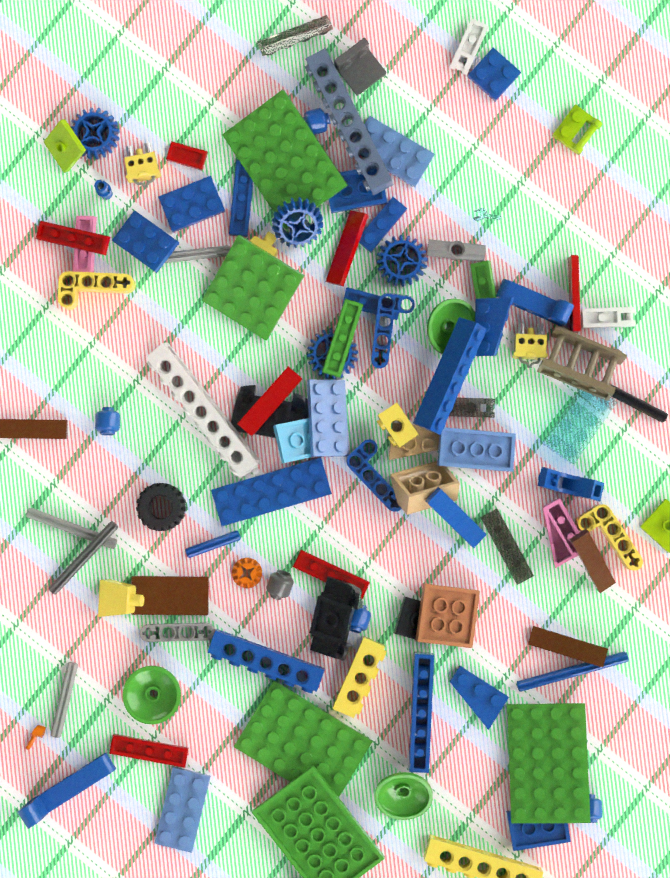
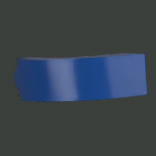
M542 467L538 476L537 486L600 502L605 483Z

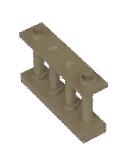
M556 325L550 335L556 338L549 359L544 358L537 372L608 401L616 389L610 385L616 364L621 365L627 358V354L622 353L619 349H612L571 332L566 327ZM563 342L574 346L567 366H562L556 362ZM581 349L592 353L584 374L574 369ZM599 356L609 360L602 381L592 377Z

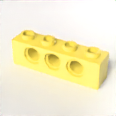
M363 636L332 709L352 718L356 714H360L364 705L361 703L363 696L367 697L371 686H369L371 678L375 680L379 671L376 668L378 662H383L387 653L384 650L385 645ZM364 656H373V663L370 665L363 662ZM357 673H364L366 675L364 682H357L355 680ZM349 691H356L358 693L357 699L350 700L347 697Z

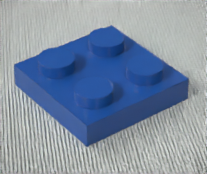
M493 47L467 77L496 102L520 76L521 71Z

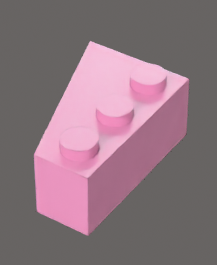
M560 498L543 506L555 568L578 556L570 538L578 534L579 530Z

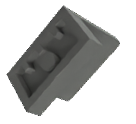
M365 37L334 60L336 70L356 96L386 75V70L369 50V42Z

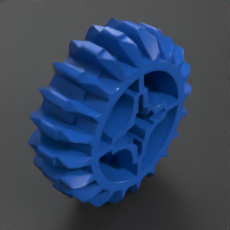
M90 107L89 113H87L84 109L82 110L84 115L76 114L77 121L72 119L71 122L75 126H70L79 140L82 127L86 128V133L83 139L80 140L86 149L82 157L87 154V158L91 159L94 154L97 160L99 159V154H102L106 158L105 152L108 151L111 154L113 152L111 146L117 148V144L114 141L120 140L119 136H117L120 130L116 128L118 123L114 121L113 115L108 116L109 113L106 110L102 113L101 109L97 108L96 112H94V109ZM93 120L102 121L101 123L98 122L97 124H94V125H92V124L89 123L90 121H93ZM109 127V135L105 141L102 136L106 131L105 129ZM89 128H90L92 131L97 132V135H98V137H99L100 139H98L96 136L94 137V136L91 134V131L89 130ZM95 142L100 144V146L97 147L87 146Z
M300 197L294 202V199L291 198V203L284 201V207L278 205V211H274L272 230L275 232V237L277 239L280 238L279 240L282 244L286 242L288 247L293 244L295 249L301 244L304 248V243L311 245V239L317 241L318 237L316 234H321L320 228H323V216L320 214V209L316 208L314 202L309 204L308 199L302 202ZM306 214L312 217V223H309L308 220H306ZM283 223L290 227V232L282 227Z
M399 235V241L393 236L391 238L392 244L386 240L385 244L387 247L380 246L381 251L384 253H377V256L382 259L376 260V264L382 265L378 267V271H385L381 277L385 278L388 275V283L394 279V286H397L398 281H401V286L404 287L406 280L409 285H412V278L418 282L419 277L417 274L420 276L424 275V272L420 269H427V265L423 264V262H427L428 258L422 257L426 254V250L419 251L423 245L419 244L416 246V238L413 239L412 243L409 242L410 236L406 237V241L403 240L402 235ZM403 246L399 254H388L392 249ZM408 248L416 254L418 262L408 256ZM403 253H405L404 258L407 262H404L401 269H399L400 264L397 259L400 260ZM386 260L396 265V274L388 268ZM404 268H416L408 275H401Z
M329 328L330 334L327 335L326 331L322 330V337L316 333L315 336L318 341L311 339L310 342L314 347H307L309 351H313V353L307 354L308 358H313L308 363L309 365L315 364L312 368L313 371H316L318 368L320 369L318 376L323 374V366L319 362L326 360L329 351L328 345H331L330 339L334 335L332 328ZM322 342H325L326 352L317 357L318 347ZM356 343L351 344L349 356L343 368L347 375L350 374V371L347 369L348 366L352 369L355 368L351 361H358V358L352 357V355L358 354V350H352V348L357 346ZM325 374V379H328L329 375Z

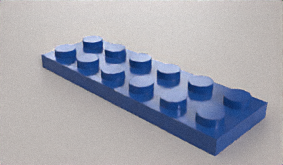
M321 457L211 490L221 527L332 494Z

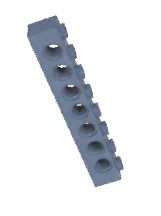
M326 48L305 58L307 62L305 69L309 77L313 75L315 79L313 85L317 93H322L324 98L321 101L325 109L330 108L332 112L329 115L334 126L338 124L340 128L338 135L342 142L346 140L349 146L346 148L350 158H355L357 163L354 166L359 175L363 174L365 180L362 182L367 192L371 190L372 194L375 195L393 186V181ZM327 71L325 76H319L320 72ZM330 87L336 88L332 93L327 92ZM337 104H344L341 109H335ZM345 120H352L350 125H343ZM354 136L361 137L358 142L351 141ZM363 152L369 153V156L365 159L360 158V154ZM370 169H377L375 175H368Z

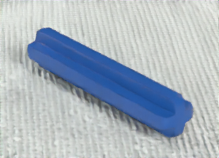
M236 530L186 548L185 552L187 557L191 558L239 541L241 536Z

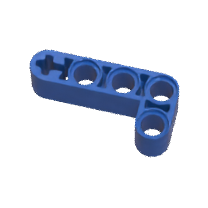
M507 279L502 280L496 293L497 298L513 297L512 306L559 326L567 324L574 308L573 304L565 300L558 299L556 301Z
M384 293L379 298L371 357L373 366L378 369L386 367L389 361L394 313L406 314L414 310L415 301L411 296ZM384 297L392 299L393 303L390 307L382 305ZM409 299L412 302V306L409 309H403L401 307L402 300ZM382 316H387L390 319V324L382 326L379 319ZM380 335L387 337L388 342L385 345H380L377 342V338ZM375 348L387 349V352L383 350L382 358L386 360H383L381 364L375 359L379 356V350H375Z
M371 439L365 440L347 457V466L390 511L398 512L402 509L400 506L398 508H391V501L389 499L386 502L383 500L390 491L393 492L391 497L396 500L394 489L368 463L376 454L378 446ZM366 443L373 444V453L368 454L364 451L363 447ZM353 456L360 458L361 463L357 467L350 465L349 460ZM371 470L374 477L371 481H366L363 478L364 471ZM384 484L387 487V492L384 495H379L376 492L377 485Z

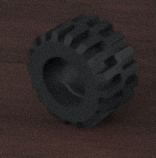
M154 483L151 486H147L139 494L140 497L136 502L138 503L136 511H138L137 516L141 519L142 524L149 529L167 531L175 528L184 519L187 509L185 506L186 499H184L183 493L177 487L167 483ZM161 495L168 497L172 502L171 514L162 519L155 517L151 511L153 499Z

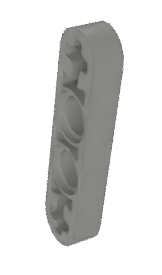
M207 622L146 624L140 629L139 635L145 642L207 641L213 637L215 628L211 623ZM186 626L192 629L190 637L182 635V629ZM195 626H198V630H203L205 626H208V630H211V633L208 634V637H205L204 633H198V637H195ZM156 627H160V638H157V634L147 638V635L143 633L147 628H150V631H157ZM165 627H170L173 630L172 637L166 638L163 636L162 632Z

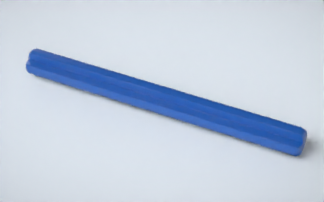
M620 652L606 656L603 667L584 662L517 681V688L520 692L626 663L629 661L627 652Z

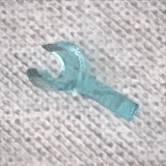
M484 208L474 211L480 215L473 218L475 221L485 218L501 220L500 215L487 213Z

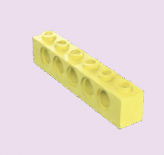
M431 834L429 835L423 856L424 861L431 867L438 868V866H442L448 872H462L468 878H515L518 874H524V878H542L544 873L541 867ZM448 851L450 852V857L442 859L440 854ZM467 857L469 861L467 864L462 865L459 863L460 858ZM482 862L488 864L485 870H479L477 868L478 865ZM499 868L506 869L504 875L499 876L496 874Z

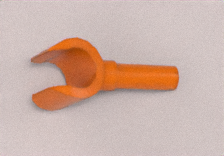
M37 725L33 729L31 739L25 747L27 750H30L37 737L43 738L46 727Z

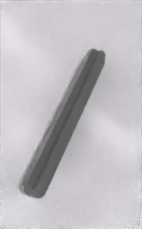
M110 521L50 585L49 591L56 595L118 529V525Z

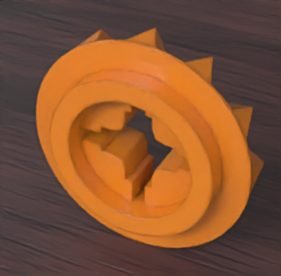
M252 558L238 560L232 568L234 582L242 588L256 586L262 578L261 565ZM241 566L247 570L254 568L250 573L252 580L247 576L240 578L244 573Z

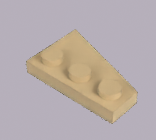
M393 422L392 430L395 432L402 429L401 423ZM413 425L419 435L400 448L397 445L393 447L390 443L388 460L436 451L439 446V435Z

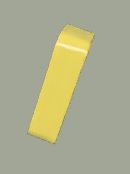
M63 272L59 276L58 303L67 310H73L78 305L79 292L128 294L135 290L136 282L128 274ZM73 277V283L70 286H66V278ZM92 278V284L88 287L84 286L85 279ZM108 278L111 279V285L106 288L103 287V281ZM126 280H128L130 283L125 288L122 284H117V281L119 283H125ZM72 296V302L69 305H65V297Z
M597 504L576 518L575 525L579 531L584 530L581 527V520L583 518L589 520V526L586 528L588 531L599 527L626 569L636 571L642 567L643 559L607 505ZM601 507L605 510L603 518L597 516V510ZM610 524H614L616 527V531L612 535L607 531ZM624 540L626 548L621 551L618 548V543ZM629 556H630L631 558H635V559H636V560L634 561V564H635V565H629V563L631 562V559L629 558Z

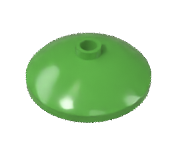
M446 299L435 306L428 318L427 336L432 347L440 354L444 353L459 317L475 322V311L464 300Z
M151 665L136 670L129 676L123 688V703L127 712L135 720L144 724L153 725L168 720L176 712L181 701V688L178 680L170 671L160 666ZM155 690L157 696H151L150 691Z
M398 772L388 775L378 783L374 797L377 808L384 815L397 820H410L427 812L433 802V791L428 781L423 777L410 772Z

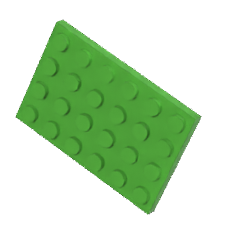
M283 89L222 134L273 212L278 211V205L284 207V201L291 203L290 199L293 198L295 202L299 197L302 199V202L306 199L309 200V204L314 202L317 208L348 186ZM283 223L285 229L290 228L286 223Z
M274 680L234 747L289 782L314 765L339 797L373 740Z
M585 703L507 704L511 823H591Z
M314 765L251 812L302 878H360L385 859L384 854Z

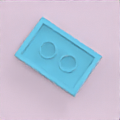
M309 418L273 426L281 463L311 457Z

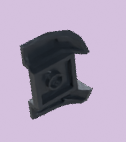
M256 385L241 386L237 392L231 423L240 433L248 434L237 423L261 397L255 395ZM294 392L292 402L283 401L254 435L276 439L274 425L309 418L308 399Z
M330 576L327 577L324 591L317 597L309 631L311 636H313L311 651L345 661L347 654L354 646L347 643L354 610L363 608L360 588L349 582Z

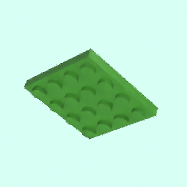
M238 235L202 301L267 341L305 275L241 235Z

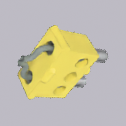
M147 142L144 143L145 154H143L140 148L136 149V155H134L132 146H126L127 157H124L127 181L136 185H142L143 188H148L150 183L162 176L158 169L155 152H152L151 143L148 142V146ZM149 180V181L146 182V186H145L144 183L141 182V181Z
M519 322L518 334L516 333L514 336V353L512 358L519 359L521 363L527 365V368H532L534 364H538L540 360L548 357L546 353L547 335H544V324L541 323V332L540 323H538L537 334H534V328H528L527 334H524L525 323L522 322L521 330V322ZM522 359L537 360V361L532 362V363L530 364V366H529V363L526 362V361H523Z

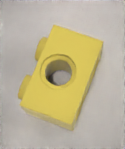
M395 403L377 416L379 418L377 420L378 425L382 431L387 430L390 435L387 438L393 447L397 445L400 448L419 435L398 403ZM394 421H398L402 425V429L398 432L391 429V423Z

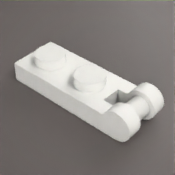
M471 18L450 65L451 69H458L464 75L468 74L488 30V25ZM460 57L467 59L466 64L459 62Z
M635 307L581 309L582 329L635 327L636 322L633 320ZM621 314H626V320H621Z

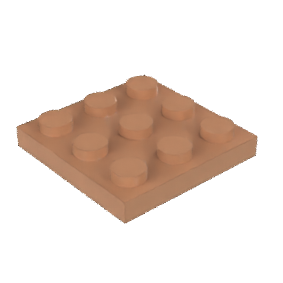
M423 583L415 641L473 648L480 591Z

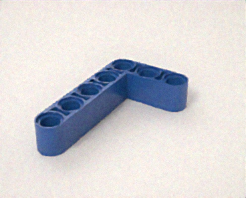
M104 753L27 802L18 811V814L27 829L44 819L49 812L116 770V767L108 754Z

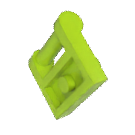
M575 104L555 130L552 137L577 155H580L585 144L603 124L600 120L592 117ZM585 122L590 124L577 144L572 142Z

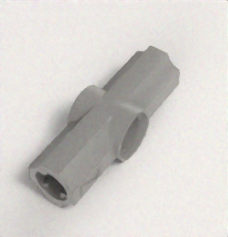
M428 240L427 256L477 262H482L485 259L486 245L462 243L461 241ZM455 246L459 247L461 249V254H453L451 248Z

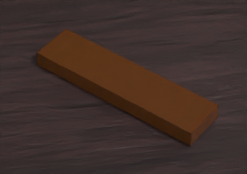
M0 419V438L68 439V420Z
M585 528L570 538L597 591L602 593L614 585L616 582L589 531Z
M533 626L528 645L599 667L604 666L608 648Z

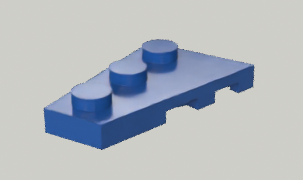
M513 297L475 299V322L487 329L476 356L497 355L503 336L502 331L505 322L508 320L510 306L513 304Z
M460 665L450 680L453 687L489 730L509 697Z

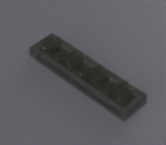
M325 15L259 40L256 43L263 57L265 55H272L281 49H288L299 42L309 41L312 37L325 35L328 31L333 30V26L328 16Z
M498 508L481 516L480 519L516 585L533 577L534 575Z

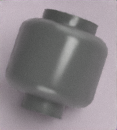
M277 570V572H273L270 575L266 590L273 599L281 600V598H287L291 593L294 580L290 573L284 570Z

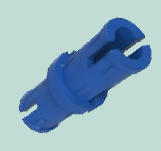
M102 179L95 182L96 193L103 199L105 198V200L110 199L113 195L111 186L104 180L102 181Z

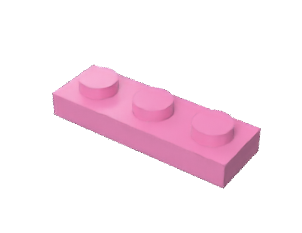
M76 216L75 229L96 233L97 217ZM74 249L73 272H94L95 253Z

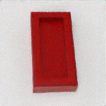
M171 141L166 160L203 171L208 151Z

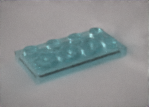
M579 389L542 444L574 465L617 404V401L612 398L606 401Z

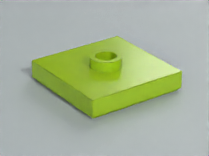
M65 119L57 123L43 142L64 173L69 172L86 151Z
M664 499L643 522L640 528L667 553H670V502Z

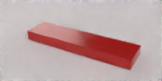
M350 210L325 282L344 287L369 216L366 213Z
M40 221L35 239L106 256L111 237Z
M571 255L568 257L569 303L573 304L574 308L569 321L570 331L578 333L581 331L579 256Z
M288 366L237 424L252 437L303 378Z
M300 550L293 565L294 568L325 583L328 576L349 582L361 589V599H363L370 584L369 581L303 550Z
M113 734L109 754L185 768L189 748Z

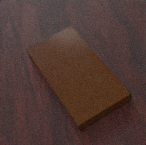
M132 576V585L136 586V594L144 596L143 606H135V611L131 615H209V576Z

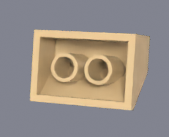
M437 461L390 474L397 503L406 515L431 508L425 500L437 487L442 489L453 501L458 499L460 482L447 467L437 466Z

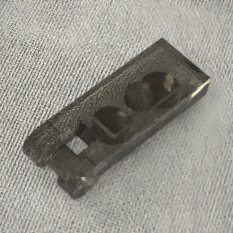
M457 397L449 417L495 418L493 405H495L496 399ZM481 404L486 405V412H480Z

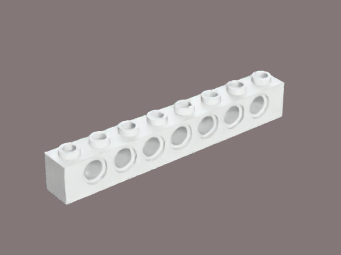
M168 342L162 343L146 356V359L149 361V367L153 371H157L160 375V381L171 389L173 398L182 403L184 412L188 416L193 417L196 421V427L200 431H204L207 435V441L219 450L220 458L229 463L231 466L230 470L235 476L244 477L262 462ZM165 361L170 363L169 371H166L164 368ZM177 376H180L182 378L181 386H178L176 384L175 380ZM189 391L194 394L193 401H190L187 397ZM200 406L206 409L205 416L199 413ZM212 421L217 423V431L211 429ZM224 436L229 438V446L223 444L222 439ZM236 451L241 453V461H237L234 458Z

